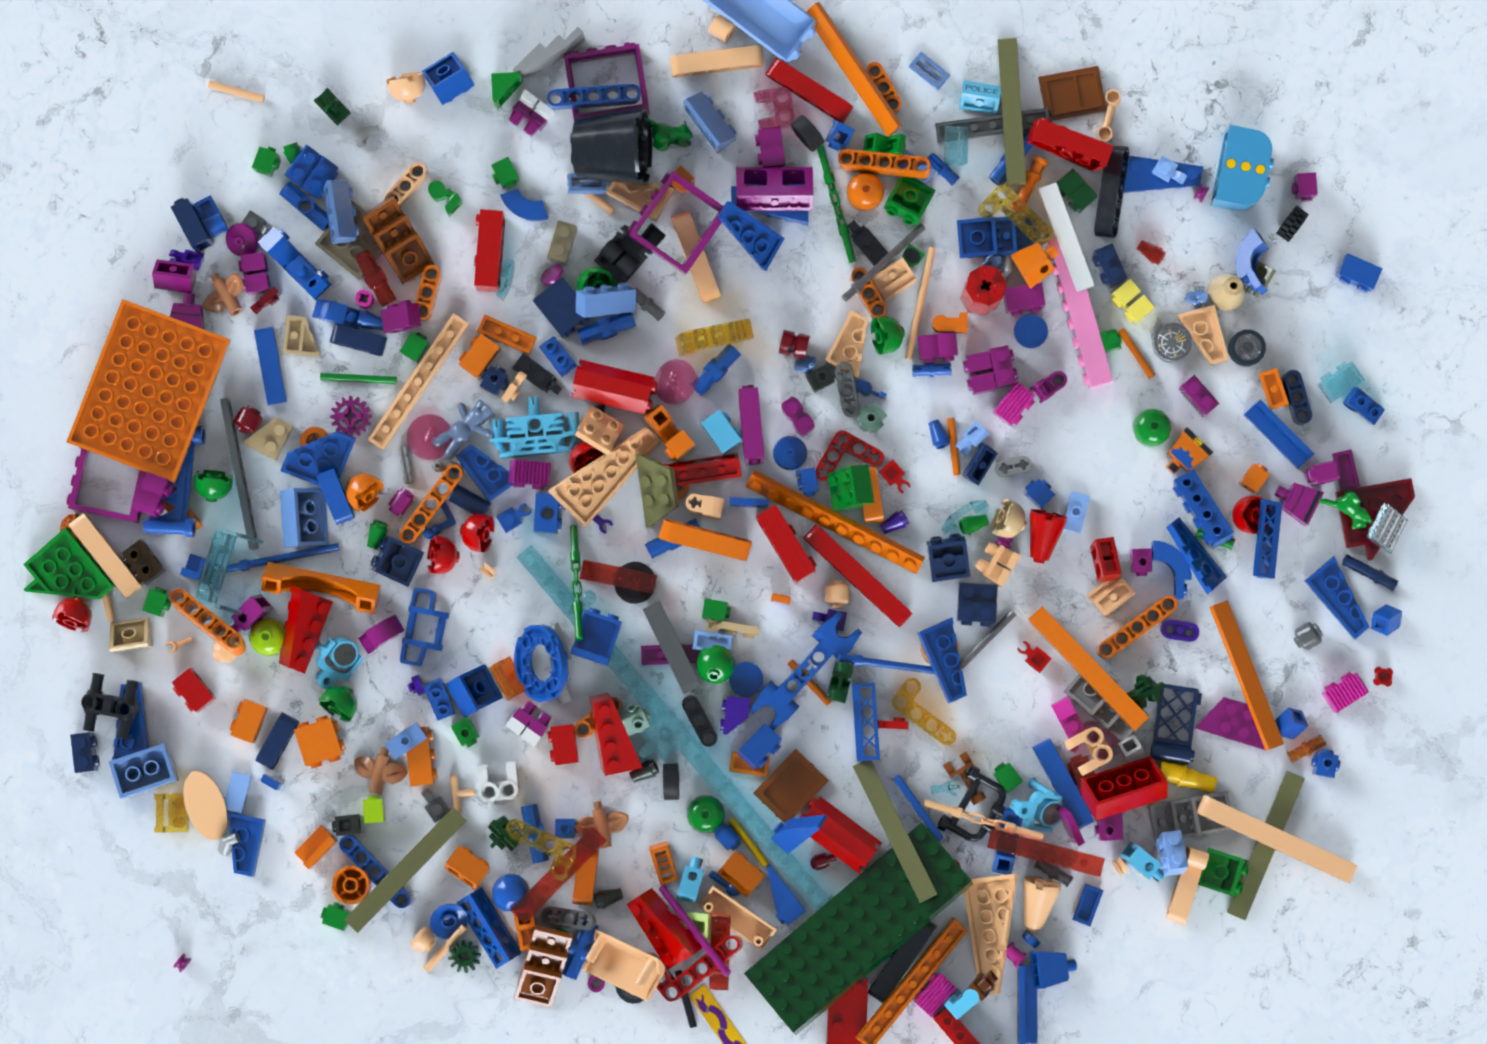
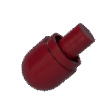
M821 853L811 858L810 866L814 870H822L830 866L829 863L836 861L837 858L833 854L826 855V853Z

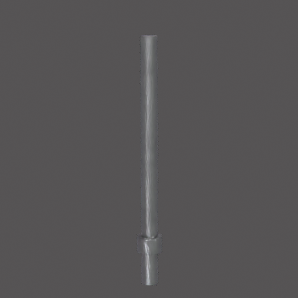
M919 224L860 280L853 282L851 288L842 295V299L847 302L856 293H860L864 289L865 284L925 230V226Z

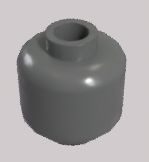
M1306 622L1295 629L1296 637L1293 639L1299 648L1303 647L1305 650H1310L1322 642V636L1324 635L1316 623Z

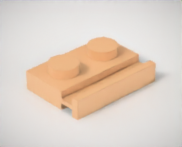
M901 257L878 272L872 278V281L885 301L916 282L917 278L904 258Z
M1119 576L1117 580L1103 582L1087 596L1106 618L1135 595V592Z

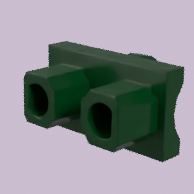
M328 88L313 100L337 126L351 114Z
M1140 674L1136 677L1135 688L1126 694L1143 709L1147 707V697L1148 701L1151 702L1161 699L1160 690L1164 688L1163 682L1155 683L1150 676L1146 677Z
M505 816L497 820L494 819L487 828L492 833L488 837L493 841L490 845L492 849L497 845L501 850L507 847L512 852L518 846V842L523 834L518 829L509 834L505 828L510 822Z

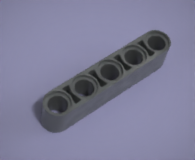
M656 602L644 608V614L683 694L700 687V682L661 602Z

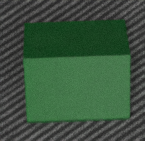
M519 72L491 73L492 100L495 108L499 110L521 86L523 79Z

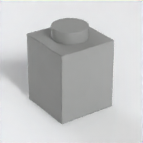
M1135 735L1118 743L1127 763L1147 757Z

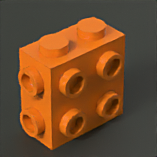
M327 715L316 718L317 722L309 724V721L298 724V728L294 729L305 766H311V769L322 766V762L329 760L330 763L341 760L340 756L344 755L343 750H346L343 738L340 739L338 735L340 731L338 721L328 718Z

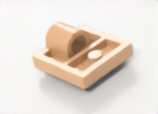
M591 405L580 422L575 436L608 455L624 424Z

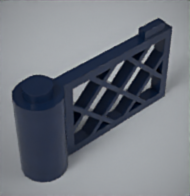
M1164 684V688L1160 690L1161 699L1157 703L1150 756L1154 760L1189 765L1190 762L1194 761L1195 751L1192 750L1191 746L1197 705H1201L1202 693H1198L1199 689ZM1164 688L1172 689L1176 697L1168 702L1163 696ZM1185 692L1194 693L1193 701L1188 705L1181 698V695ZM1176 698L1184 705V708L1177 713L1170 705ZM1168 706L1174 715L1165 721L1161 716V710ZM1187 709L1191 718L1184 724L1178 714ZM1176 717L1182 726L1173 732L1167 722ZM1163 725L1171 733L1166 738L1158 737V730ZM1184 728L1188 733V740H1180L1175 733Z

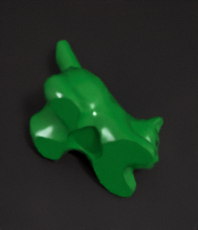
M646 118L647 122H651L654 139L653 146L657 150L665 151L670 144H676L680 147L691 146V141L688 139L692 138V132L686 125V121H683L679 127H672Z
M1351 490L1345 491L1335 501L1329 499L1319 500V503L1337 508L1352 518L1353 524L1351 527L1353 530L1365 528L1367 522L1369 524L1373 523L1365 508L1360 507L1361 501L1355 492Z

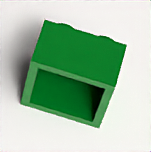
M869 465L848 466L827 474L833 511H850L875 503Z

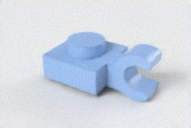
M1161 156L1152 171V174L1166 182H1169L1172 178L1182 185L1187 177L1186 174L1176 170L1178 167L1176 163L1164 156Z
M975 422L962 434L965 438L957 442L955 446L963 456H966L971 451L972 445L977 447L990 434L979 423Z

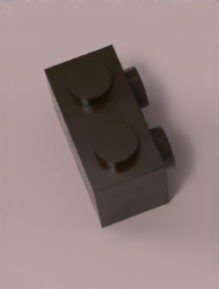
M141 539L122 552L124 556L122 560L129 568L132 566L136 572L134 576L140 583L149 584L166 571L147 544Z

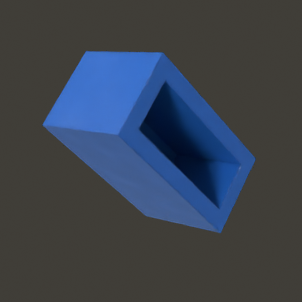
M1347 253L1335 277L1339 278L1341 283L1346 285L1351 283L1357 286L1359 291L1367 293L1374 290L1383 268Z
M765 723L738 750V755L753 770L758 766L762 768L768 761L767 757L771 753L774 755L780 750L782 738Z

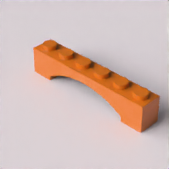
M268 562L262 576L261 591L280 594L284 591H290L292 585L302 590L317 591L339 597L355 606L357 611L374 614L380 597L381 585Z

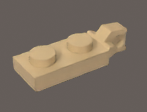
M708 619L706 624V630L713 633L722 629L724 634L735 635L736 632L743 633V637L754 638L755 635L759 636L760 628L712 619Z

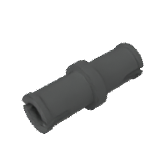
M636 287V303L641 306L643 311H647L659 321L666 312L656 305L651 297L648 298Z
M1041 857L1038 858L1034 865V868L1047 874L1048 878L1051 880L1055 879L1066 887L1069 886L1073 879V876L1060 870L1058 865H1052Z

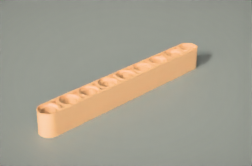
M1203 795L1196 811L1201 816L1345 882H1351L1358 865L1206 795Z

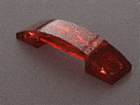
M583 560L579 579L654 594L658 575Z
M711 915L712 947H715L723 939L730 936L731 915ZM716 951V953H717V954L720 956V958L722 959V954H721V952H720V951ZM728 960L727 962H725V964H726V966L729 968V960ZM719 968L709 975V990H728L729 976L725 977Z

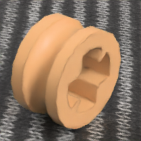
M483 563V568H479L480 572L492 580L494 578L493 575L497 574V571L486 563Z
M1121 857L1116 862L1112 861L1114 868L1120 876H1123L1124 872H1129Z

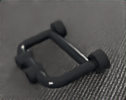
M972 765L966 775V779L972 783L958 807L963 808V811H965L980 783H983L999 794L987 818L995 820L996 816L1002 817L1005 809L1003 804L1006 800L1004 787L979 773L980 769ZM942 815L937 824V828L943 832L948 829L972 842L981 840L987 832L991 834L995 829L994 826L981 824L980 830L976 834H971L956 826L959 818H950L946 815Z

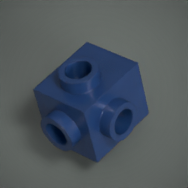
M498 365L495 368L490 366L489 370L486 368L481 376L483 381L480 387L498 397L501 390L505 391L510 382L507 380L509 376L505 374L507 370ZM495 377L498 378L496 382H492Z

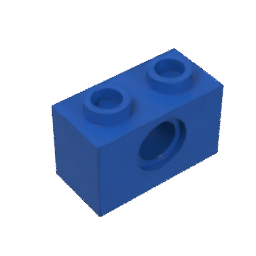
M536 493L533 530L535 533L558 534V529L562 527V518H559V510H563V506L551 494ZM551 508L554 511V515L552 518L547 519L543 513L546 509Z

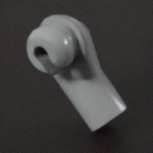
M378 125L362 128L355 136L356 145L360 148L365 147L369 136L379 135Z
M1010 255L1004 256V269L1001 272L1007 282L1013 271V259Z
M237 833L220 839L218 845L219 854L222 856L230 854L231 845L240 842V837Z

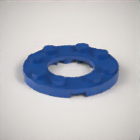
M544 624L528 626L524 629L522 637H518L515 646L514 665L517 679L525 687L524 692L534 701L546 702L556 699L563 691L568 680V653L565 651L564 645L554 629ZM539 644L545 646L546 652L551 655L549 659L553 664L552 671L550 672L551 676L545 682L536 676L532 665L533 652Z

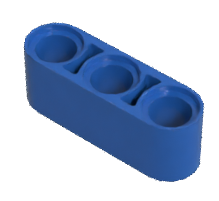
M335 468L317 474L318 483L336 525L354 519L353 510L346 499L345 491Z

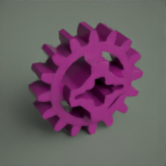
M349 396V400L342 397V403L340 404L336 401L335 403L338 407L331 408L335 412L334 415H330L331 419H335L331 424L332 426H338L335 431L340 432L342 430V433H349L352 437L354 433L361 436L360 431L366 432L365 426H371L368 419L372 418V415L367 413L371 408H365L367 403L365 401L360 403L359 397L353 400L352 396ZM347 405V408L340 413L341 409ZM355 405L359 406L363 413L357 412ZM352 411V413L356 417L352 418V421L350 422L347 416H349L350 412ZM339 421H345L347 423V429L344 428ZM362 421L361 425L356 428V424Z

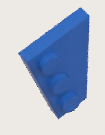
M469 445L455 455L488 502H491L513 486V483H508L509 472L473 445Z
M227 812L228 819L230 820V835L237 833L240 837V842L232 845L234 873L255 877L266 819Z

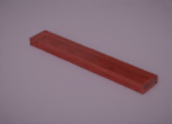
M592 827L510 909L511 912L525 924L607 840Z
M991 829L987 848L1098 877L1101 876L1105 860L1102 857Z

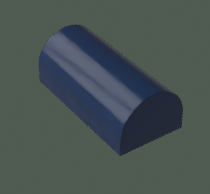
M981 442L962 476L979 486L998 452Z
M459 484L455 487L449 498L451 503L472 515L486 514L492 504Z

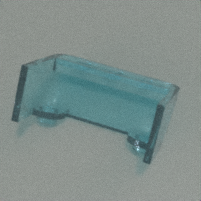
M221 528L213 535L196 591V599L199 603L241 615L242 611L216 604L236 537L263 544L264 541Z

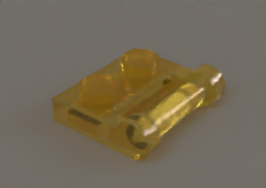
M183 793L154 794V800H156V827H154V832H189V816L185 808ZM164 799H168V826H164Z

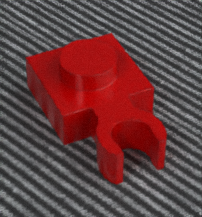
M893 459L878 471L890 487L895 483L898 491L902 494L904 493L901 489L902 484H906L909 488L911 487L908 481L901 478L905 473Z
M1023 641L1027 649L1022 651L1020 648H1017V651L1027 655L1028 657L1025 662L1040 673L1052 658L1038 646L1032 650L1030 644Z
M893 717V721L877 720L878 728L909 730V722H905V718Z

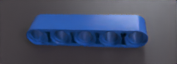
M635 84L554 89L548 93L547 103L553 110L633 105L639 102L641 91ZM634 90L637 92V96L629 98L627 92ZM612 91L618 94V97L614 100L608 97V94ZM597 93L599 98L596 101H592L589 99V95ZM573 94L579 95L580 100L578 102H572L569 99L570 96ZM555 95L561 98V101L557 104L550 101Z
M1048 738L1033 746L1032 748L1055 792L1063 797L1060 800L1061 803L1072 813L1079 830L1093 823L1094 819L1051 739Z
M346 835L340 839V849L357 867L366 871L371 881L377 886L387 876L389 871L354 835ZM347 838L353 840L354 845L351 849H347L344 846V841ZM360 852H364L367 855L365 863L358 861L357 857ZM373 866L380 868L381 872L378 877H374L371 874ZM403 886L390 901L398 908H405L411 904L412 895ZM400 894L407 896L408 900L404 905L398 902Z

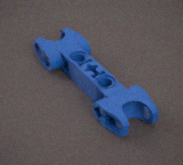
M840 611L823 622L812 634V637L819 643L778 687L771 680L759 692L758 697L749 710L752 713L764 705L774 708L776 716L769 726L773 731L787 721L800 707L793 698L833 655L838 660L839 654L848 655L862 634V631L859 629L855 630L848 637H842L837 634L835 626L843 615ZM822 652L824 659L820 662L813 659L814 653ZM810 659V661L817 667L814 668L812 665V667L809 669L810 674L802 675L801 668H807L810 665V663L807 661ZM795 680L798 683L797 689L790 690L787 687L788 682Z

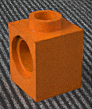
M1254 463L1238 484L1252 494H1256L1270 476L1267 473L1268 469L1260 463L1258 465Z

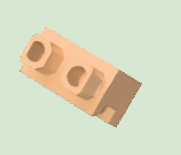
M989 542L984 552L991 555L992 559L990 562H987L980 558L975 567L983 573L982 576L999 587H1003L1021 555L1005 548L1003 545L998 546Z

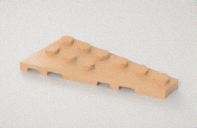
M645 427L612 448L608 455L603 454L549 489L548 492L582 526L587 527L637 468L636 455L644 454L647 457L660 440Z
M1018 873L971 879L973 885L964 892L976 975L980 972L985 975L989 970H992L998 977L988 995L1001 992Z

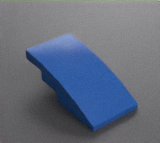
M1035 215L996 218L994 216L957 220L960 259L986 258L989 255H999L1002 257L1037 243Z

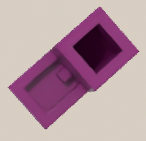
M393 615L365 631L358 639L367 654H370L383 644L399 636L405 629L396 615Z

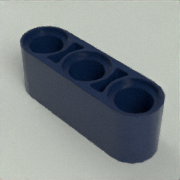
M334 323L329 342L369 354L383 356L388 338Z
M1290 370L1282 376V384L1289 402L1288 406L1293 422L1297 425H1304L1312 419L1311 407L1300 372ZM1291 374L1295 376V384H1291L1288 382V375ZM1294 393L1300 394V402L1293 400ZM1299 411H1303L1306 414L1305 421L1298 418Z
M282 712L255 761L273 770L300 721Z

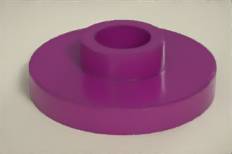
M559 264L550 266L543 272L540 281L545 286L555 283L562 276L563 268Z

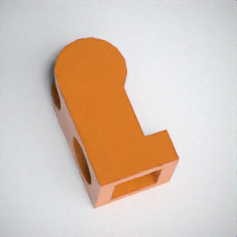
M960 312L959 318H947L944 315H937L932 321V329L936 333L956 332V334H966L968 313Z

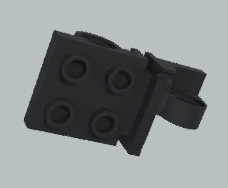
M651 223L640 236L657 247L666 235ZM627 225L620 228L624 233L617 232L614 238L608 241L601 249L599 255L594 260L601 268L609 271L618 283H626L648 258L644 254L645 252L648 254L653 253L628 236L630 230H628L629 227Z

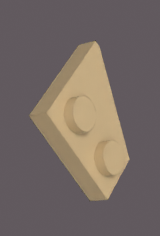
M286 315L283 354L319 358L320 353L316 347L306 317Z
M274 418L244 440L243 444L277 460L294 426Z

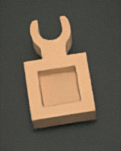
M522 371L519 372L501 399L507 403L511 400L515 401L520 394L518 390L527 375Z

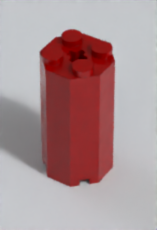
M982 265L969 273L964 283L960 300L967 312L985 316L996 310L1003 299L1007 282L999 269L993 266Z
M579 360L581 366H577L572 386L575 393L571 392V398L640 415H646L647 412L652 410L653 400H651V395L656 394L658 385L655 377L586 360Z
M821 796L818 799L814 797L808 804L809 811L806 814L802 813L799 818L826 815L828 818L810 838L860 874L861 870L859 868L861 866L866 867L878 850L875 846L877 844L881 846L882 842Z

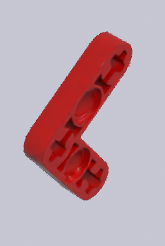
M838 431L821 458L815 472L819 481H827L828 476H823L822 478L818 471L819 469L823 470L826 465L822 463L823 460L830 465H834L833 469L830 466L828 467L827 473L834 472L845 452L873 467H878L883 463L884 454L879 449L847 431ZM844 434L846 435L847 443L843 442L840 448L843 449L841 452L838 448L832 447V444L834 443L837 446L839 442L837 437ZM860 443L864 446L862 454L854 452L853 447L855 444ZM868 448L872 449L869 452L870 454H879V459H881L880 462L876 461L875 463H873V458L870 456H867V459L863 458V456L867 453ZM830 451L838 453L836 461L828 459L827 454Z

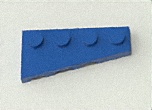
M1129 156L1124 193L1200 186L1203 166L1174 162L1178 165L1176 170L1187 175L1182 185L1172 178L1169 182H1166L1152 174L1159 160Z
M726 201L718 219L759 267L767 271L785 238L732 202Z
M1180 517L1166 527L1205 593L1209 594L1227 576Z
M1335 556L1304 580L1354 640L1369 628L1367 620L1353 596L1354 594L1337 564Z
M953 617L917 633L948 703L967 696L963 671L960 667V655L957 651L956 633H954Z
M142 682L138 683L136 694L140 712L135 717V720L131 722L129 739L117 737L120 720H116L117 731L116 739H114L113 747L115 748L112 760L149 748ZM121 684L119 697L124 696L126 684ZM127 705V707H126L127 713L129 712V706H128V705Z

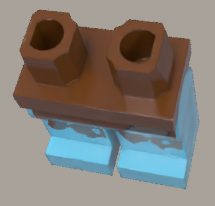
M989 970L985 975L980 972L963 992L958 988L944 1006L957 1020L976 1005L979 1000L983 1001L994 987L993 983L998 980V977L992 970Z

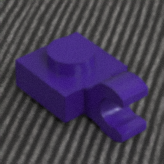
M171 250L169 256L174 257L170 258L169 261L194 264L195 270H199L204 261V253L185 250L183 253Z
M828 609L827 614L813 612L812 620L825 622L838 611ZM840 611L843 615L837 622L835 629L844 631L847 612Z
M420 675L411 677L412 682L407 685L409 691L417 693L418 696L425 694Z

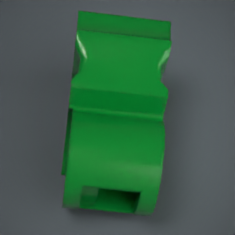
M432 181L429 184L428 192L434 201L449 200L448 204L445 205V210L449 217L463 204L458 193L450 189L446 190L442 182Z

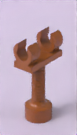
M964 752L959 756L965 766L955 771L951 763L948 762L943 767L950 778L957 774L961 775L962 780L966 783L965 785L969 788L972 782L966 779V769L974 764L967 752ZM976 790L970 801L974 806L987 797L983 791L979 792Z

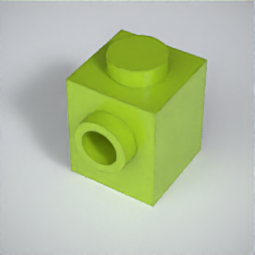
M379 795L367 796V800H363L364 824L386 822L384 798L379 799Z

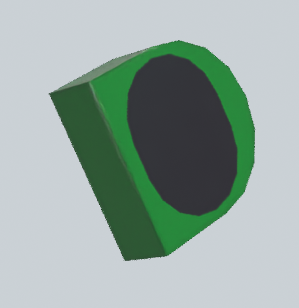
M911 244L907 246L902 255L909 267L917 266L925 256L923 252Z

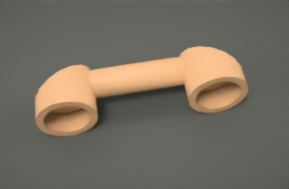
M1115 89L1109 90L1105 95L1106 103L1108 104L1104 125L1097 131L1098 139L1102 142H1108L1113 137L1111 124L1115 107L1121 101V95Z

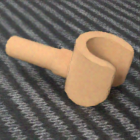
M189 637L178 642L169 641L165 646L172 644L173 650L168 651V653H174L179 647L192 642L193 639Z

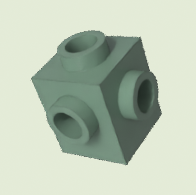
M873 402L869 407L865 405L858 412L859 417L857 420L859 423L857 425L864 432L867 430L869 433L873 430L877 432L884 425L882 421L887 418V414ZM868 417H873L874 421H869Z
M641 703L632 704L626 709L619 711L629 736L641 733L650 727L648 722L651 719L647 708L643 709Z

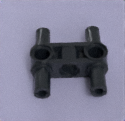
M92 673L90 689H88L86 695L81 700L85 713L82 730L94 732L97 715L102 714L118 718L120 721L117 737L129 739L131 722L135 720V717L140 712V706L136 699L139 681L127 680L124 696L118 697L103 694L102 685L105 675ZM127 705L129 706V712H128V713H127V711H126Z

